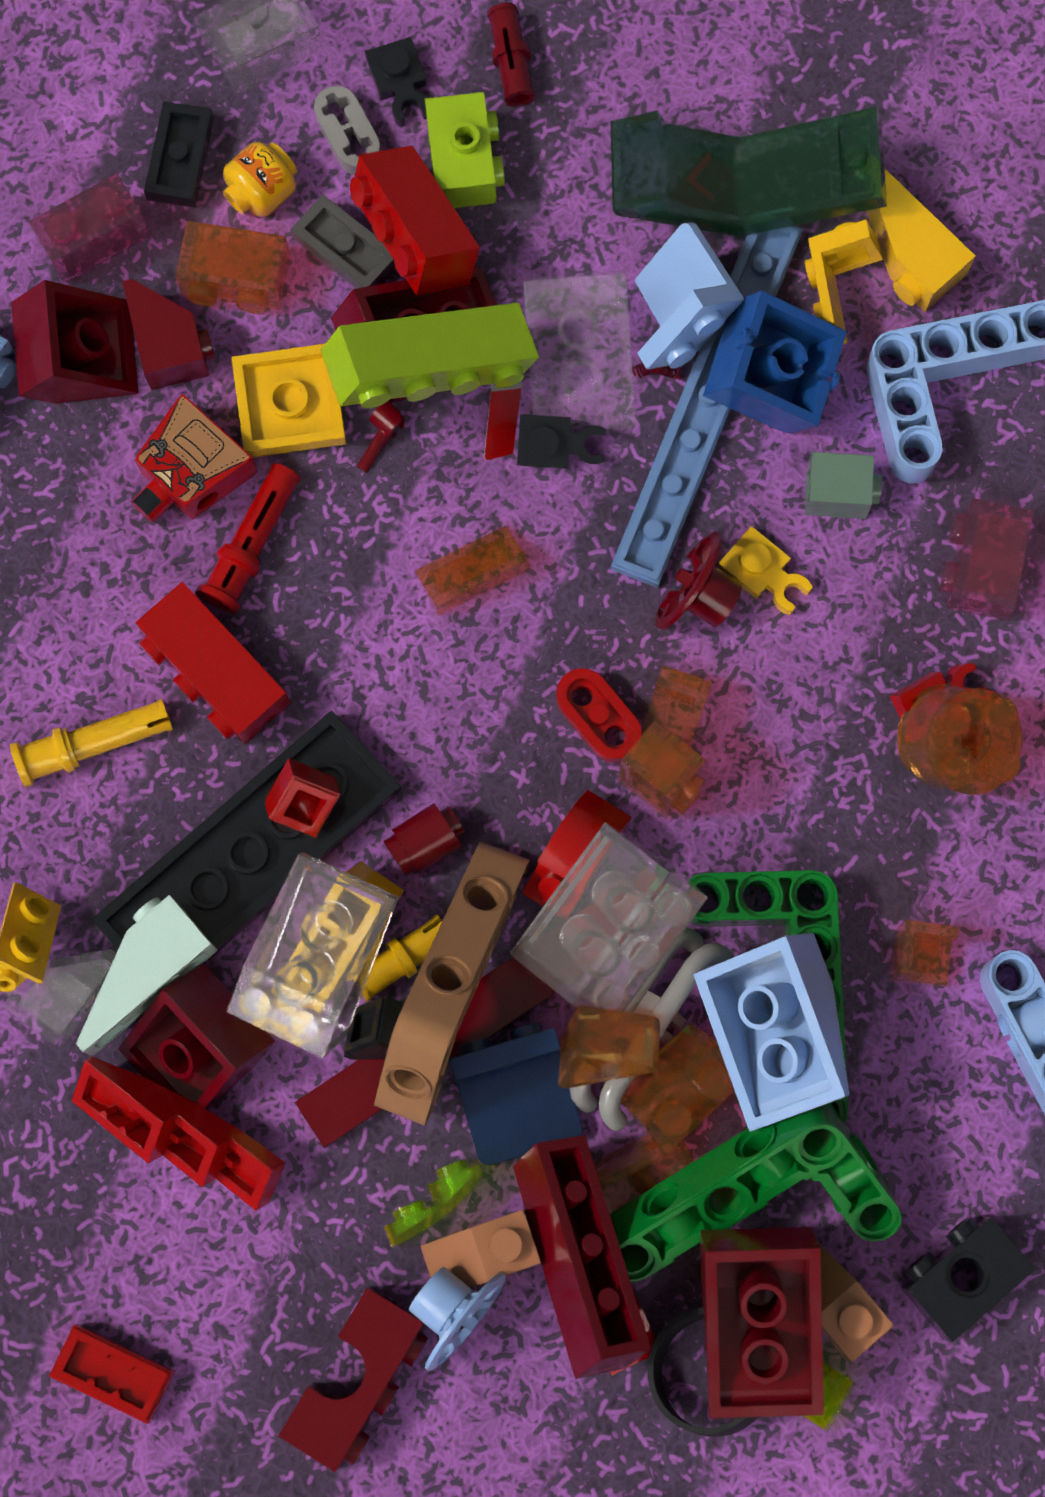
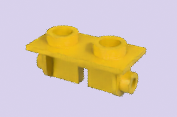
M14 882L12 885L0 930V991L3 992L15 990L27 978L38 984L43 982L61 905L17 882Z

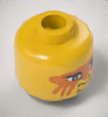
M252 142L225 165L223 176L228 187L223 191V194L232 207L243 215L250 210L256 216L267 217L294 194L296 188L294 176L298 171L286 152L274 142L268 145L262 142Z

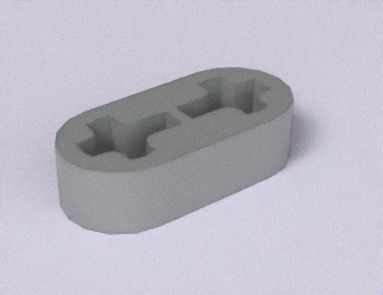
M331 86L325 88L317 95L314 102L317 124L339 165L344 171L355 175L358 156L356 154L349 155L351 150L348 138L354 135L358 144L361 147H367V153L381 151L378 136L351 90L343 86ZM336 102L340 108L345 107L347 124L341 126L334 114H328L329 104Z

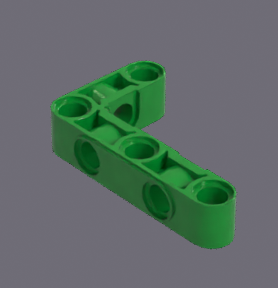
M827 1103L749 1132L748 1128L614 1211L610 1214L630 1282H638L675 1262V1257L700 1243V1230L729 1229L768 1205V1200L803 1179L807 1181L811 1178L813 1182L820 1181L830 1194L836 1212H840L854 1232L864 1240L875 1242L890 1238L901 1225L902 1215L886 1177L874 1162L865 1145L854 1132L852 1133L831 1103Z

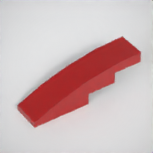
M93 1056L84 1061L71 1101L149 1164L164 1156L201 1187L217 1179L255 1211L270 1203L286 1162L237 1127L197 1103L145 1077Z

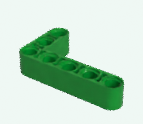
M813 870L701 873L690 878L680 894L679 907L685 920L695 926L785 925L786 936L814 933L815 938L823 944L826 951L824 962L833 984L846 1068L838 895L836 886L831 878L822 872ZM802 886H813L818 889L823 897V907L816 911L803 908L797 899V889ZM750 887L762 888L770 897V908L763 912L749 909L744 903V891ZM699 888L709 889L717 897V909L710 913H701L695 910L690 903V893ZM848 1096L830 1102L845 1123L847 1122L849 1111Z

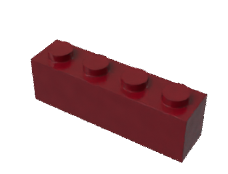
M581 1135L536 1143L513 1166L574 1377L579 1379L625 1369L651 1350V1346L586 1136Z

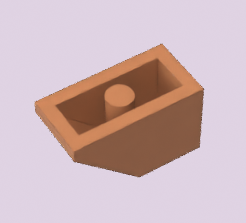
M523 1210L420 1246L430 1278L440 1268L445 1266L470 1288L488 1282L501 1271L506 1276L541 1263Z
M819 1244L821 1258L822 1334L844 1360L853 1362L891 1329L894 1324L861 1285Z

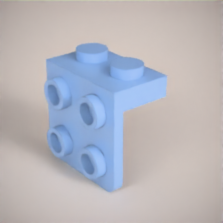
M693 222L681 224L635 279L639 290L660 325V328L639 350L638 356L647 370L668 365L674 369L686 364L744 301L743 296L701 230Z

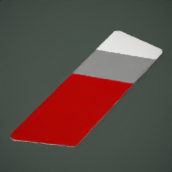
M522 381L507 388H496L495 384L491 386L484 451L485 460L513 454Z

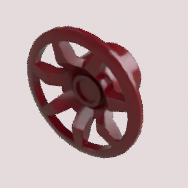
M714 531L701 539L687 555L686 558H691L694 570L691 573L683 569L678 570L675 579L683 584L681 590L669 591L663 598L655 618V625L658 629L664 630L670 627L686 610L711 626L717 627L734 608L743 586L742 583L714 566L723 543V536L718 531Z

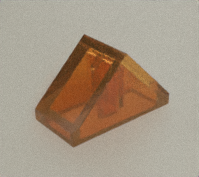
M578 1005L561 1034L558 1085L566 1089L657 1072L659 1068L660 1020L651 1015Z

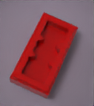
M74 1324L49 1377L135 1419L150 1424L175 1370L86 1327Z

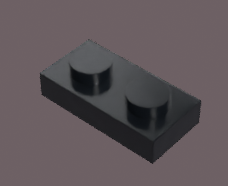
M163 101L144 188L147 200L196 208L214 122L212 108Z

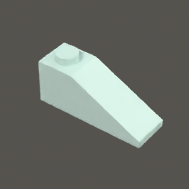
M170 895L162 901L158 897L150 900L133 916L136 923L126 931L76 1042V1045L83 1053L91 1056L97 1054L143 1015L162 989L203 964L218 951L184 909Z

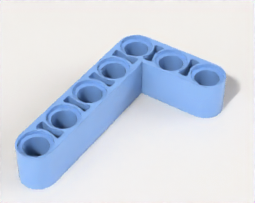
M1045 300L891 330L881 334L875 340L866 363V374L889 465L893 474L898 479L906 483H920L926 480L932 474L943 451L942 440L927 383L1044 360L1045 338L1034 336L1029 331L1028 326H1038L1045 330ZM988 335L998 341L1000 347L989 348L981 343L979 336ZM932 345L943 346L950 352L951 357H937L931 352L929 347ZM883 355L895 356L901 361L903 366L899 368L888 367L881 361L880 357ZM896 401L906 402L912 406L915 413L912 415L899 414L894 410L891 403ZM907 448L919 449L925 454L927 461L924 463L912 462L906 457L904 450Z

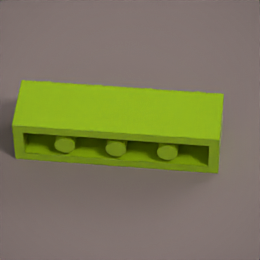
M519 302L340 325L321 348V353L340 407L361 404V407L366 409L380 406L395 398L406 397L410 402L420 401L432 396L436 392L451 390L452 394L461 395L471 392L482 385L495 384L496 388H507L522 381L525 377L524 373L539 358Z

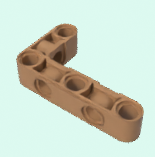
M479 842L395 1024L374 1106L421 1125H426L437 1100L456 1035L517 898L516 892L523 874H526L528 870L529 859L485 842Z

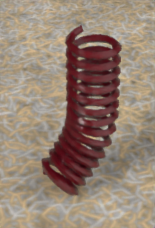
M643 362L632 367L634 376H636V369L640 379L642 378L641 375L645 377L652 373L661 374L665 377L668 375V377H675L677 379L682 369V366H680L679 370L675 368L674 371V369L668 366L666 372L667 366H665L664 370L663 367H658L657 370L656 368L645 370Z

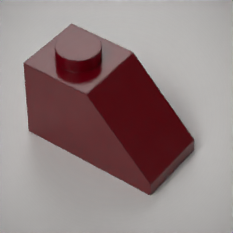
M133 279L122 281L143 372L150 389L154 390L210 376L206 360L215 359V353L208 328L199 330L192 312Z

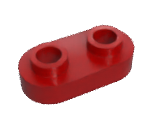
M578 668L566 673L559 681L556 691V702L561 714L600 759L609 763H621L633 757L640 746L642 738L641 725L635 715L597 672L591 669ZM580 689L587 690L592 696V701L586 706H579L572 699L574 692ZM610 729L621 730L625 735L624 742L617 746L609 744L605 739L607 731Z

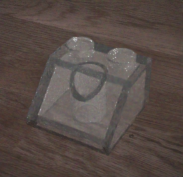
M224 0L191 17L238 97L323 53L319 25L304 0Z

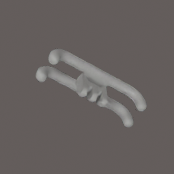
M688 927L675 928L663 935L641 965L572 1071L569 1084L570 1096L579 1110L590 1113L597 1108L598 1099L591 1091L592 1079L620 1037L629 1046L601 1090L599 1112L600 1117L611 1130L620 1131L626 1127L628 1122L627 1116L620 1106L624 1092L646 1059L656 1065L662 1059L663 1055L654 1048L657 1042L660 1041L665 1046L670 1047L675 1038L666 1030L669 1024L681 1030L687 1020L678 1011L696 985L693 974L705 970L713 964L717 965L734 958L733 952L728 947L720 943L704 944L702 936L697 931ZM684 948L692 953L686 959L662 997L650 992L673 956L679 950Z

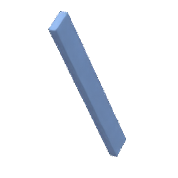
M756 212L730 276L743 297L761 290L777 297L803 229ZM725 322L700 348L610 570L656 588L659 587L731 410L703 396Z

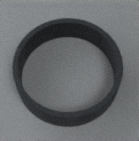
M703 1307L695 1308L673 1318L656 1337L649 1354L647 1366L650 1392L660 1411L678 1427L708 1437L732 1435L751 1425L758 1417H738L716 1427L693 1426L676 1413L669 1403L664 1390L662 1363L665 1352L672 1339L682 1329L704 1319Z

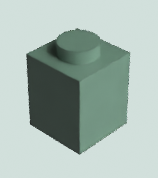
M812 452L807 465L805 515L866 519L872 504H879L881 499L882 474L874 473V456Z

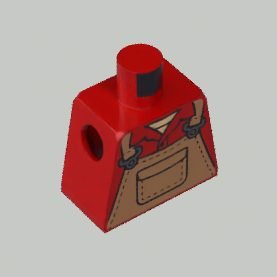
M182 394L135 458L141 474L150 482L131 500V503L151 523L173 503L193 520L252 478L257 473V469L252 456Z

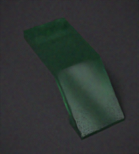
M877 107L743 137L668 124L658 110L610 121L612 205L616 216L674 226L693 222L703 231L743 237L887 207L882 120Z

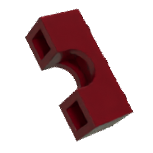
M367 1287L338 1335L340 1339L352 1345L363 1358L365 1375L361 1386L350 1395L335 1396L312 1383L306 1388L278 1437L333 1472L340 1468L343 1461L353 1466L370 1438V1435L362 1431L364 1425L373 1411L383 1416L400 1387L391 1381L402 1361L412 1367L429 1338L420 1332L424 1323L403 1306L374 1288Z

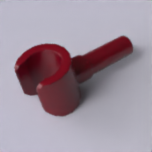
M389 401L378 406L369 418V421L379 431L373 437L372 442L357 465V468L368 473L383 446L387 444L388 440H392L397 435L394 430L397 427L402 430L405 425L404 417Z

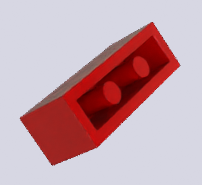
M413 145L359 154L355 177L350 182L352 200L357 207L362 209L372 225L375 237L384 244L394 260L397 272L402 277H405L416 296L470 285L480 246Z
M183 582L178 584L135 622L144 636L138 642L141 648L158 666L165 660L168 661L179 673L172 681L192 703L199 697L206 702L213 710L207 716V719L226 740L235 734L245 745L291 704L287 693Z

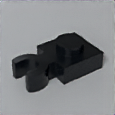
M408 37L365 51V58L380 100L395 97L392 103L395 123L399 127L405 126L402 111L410 105L418 107L423 119H427L426 97L421 92L415 90L427 86V81L412 38Z
M520 414L517 465L568 469L569 454H577L581 460L589 464H600L604 462V455L588 453L585 449V441L591 435H606V429L598 425H589L580 430L579 433L570 432L571 417Z

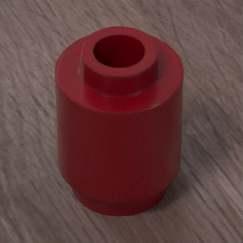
M435 803L393 828L394 835L383 842L404 875L408 876L416 870L419 874L423 873L462 848L457 838L464 834L465 831L449 806L440 811Z

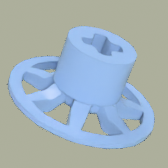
M443 1266L420 1290L410 1305L409 1311L439 1336V1342L425 1364L427 1371H433L442 1365L477 1326L504 1286L506 1276L502 1271L490 1279L480 1291L474 1292Z

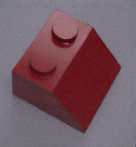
M43 280L11 302L19 397L59 404L138 394L132 321L126 299Z
M203 963L162 989L118 1050L143 1077L209 1110L257 1065L275 1043V1040Z

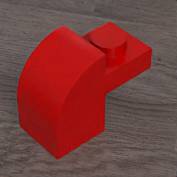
M587 789L568 812L537 861L539 864L522 894L567 921L578 906L594 876L612 853L632 817Z

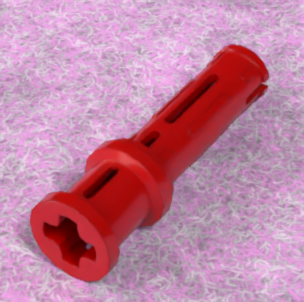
M272 463L265 481L249 506L231 543H225L218 548L215 554L218 561L206 583L198 585L195 593L201 600L230 614H237L240 608L237 601L249 578L256 577L260 571V562L257 558L274 526L277 524L295 486L300 482L301 477L296 472L282 464ZM273 497L274 500L257 530H254L269 499ZM246 543H248L249 546L245 551L243 547ZM230 573H233L228 585L225 588H223L222 586L224 585L228 575Z

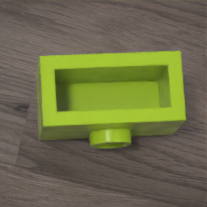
M484 92L426 98L425 106L433 176L454 208L496 203V187L505 186L502 156H492L491 141H499L496 110L486 111Z

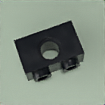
M968 1216L946 1235L951 1244L936 1257L928 1251L905 1270V1274L910 1280L901 1287L902 1291L945 1341L953 1342L1036 1270L992 1217H982L976 1222L972 1216ZM961 1258L970 1261L976 1273L972 1286L963 1291L958 1289L951 1280V1268Z

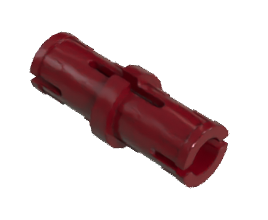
M500 3L491 7L487 12L495 48L492 50L493 65L499 68L505 104L510 107L528 105L535 99L528 62L531 59L530 47L523 41L518 18L519 11L516 4ZM508 42H509V44H510V49H511L512 56H513L514 69H513V66H512V61H511V56H510V51H509Z

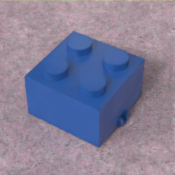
M762 290L743 297L744 301L726 319L703 396L776 430L789 434L817 427L828 392L834 390L840 379V373L835 371L847 331ZM829 376L833 378L831 383L827 382Z

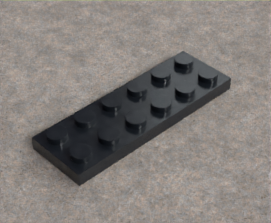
M331 710L91 920L118 950L126 931L136 923L133 919L135 913L150 900L158 897L162 901L170 895L217 948L218 951L204 962L205 964L402 790L401 785ZM288 758L327 773L337 781L341 795L316 838L268 818L265 800Z

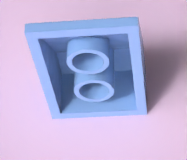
M814 933L784 936L693 974L749 1132L850 1095L833 984Z

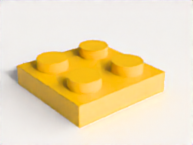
M325 344L231 357L243 449L252 458L346 444L342 409L321 353V348Z

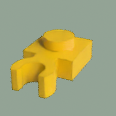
M752 526L729 550L717 566L720 570L742 583V588L755 599L765 589L773 594L775 606L787 615H791L794 612L795 606L785 598L784 591L789 587H795L807 596L813 588L809 580L804 576L787 574L783 571L791 558Z

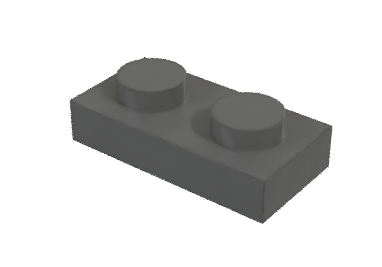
M323 194L290 229L292 238L355 288L379 285L395 268L394 260L384 244L378 241L371 231Z

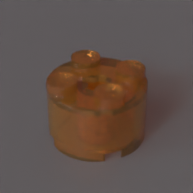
M938 684L920 692L915 697L919 699L913 704L910 711H904L897 731L899 755L906 768L911 770L926 785L967 795H979L992 791L1003 782L1011 781L1016 777L1020 769L1019 758L1022 750L1023 735L1021 723L1017 715V707L1009 698L983 688L955 684Z

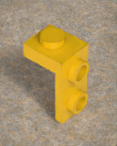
M866 219L859 222L842 223L832 231L808 238L812 258L805 260V268L812 288H818L820 302L813 304L814 315L845 331L835 275L883 260L880 242ZM847 334L845 336L843 344L848 343Z

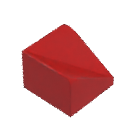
M288 758L266 797L265 806L270 820L316 838L341 794L337 781L333 776Z

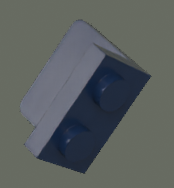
M540 1022L529 1024L510 1031L511 1041L494 1046L490 1045L489 1038L472 1041L457 1047L460 1056L449 1059L477 1156L482 1164L490 1166L523 1156L539 1142L581 1135L582 1125L576 1105L570 1096L569 1081L560 1055L561 1048L555 1028L543 1031Z

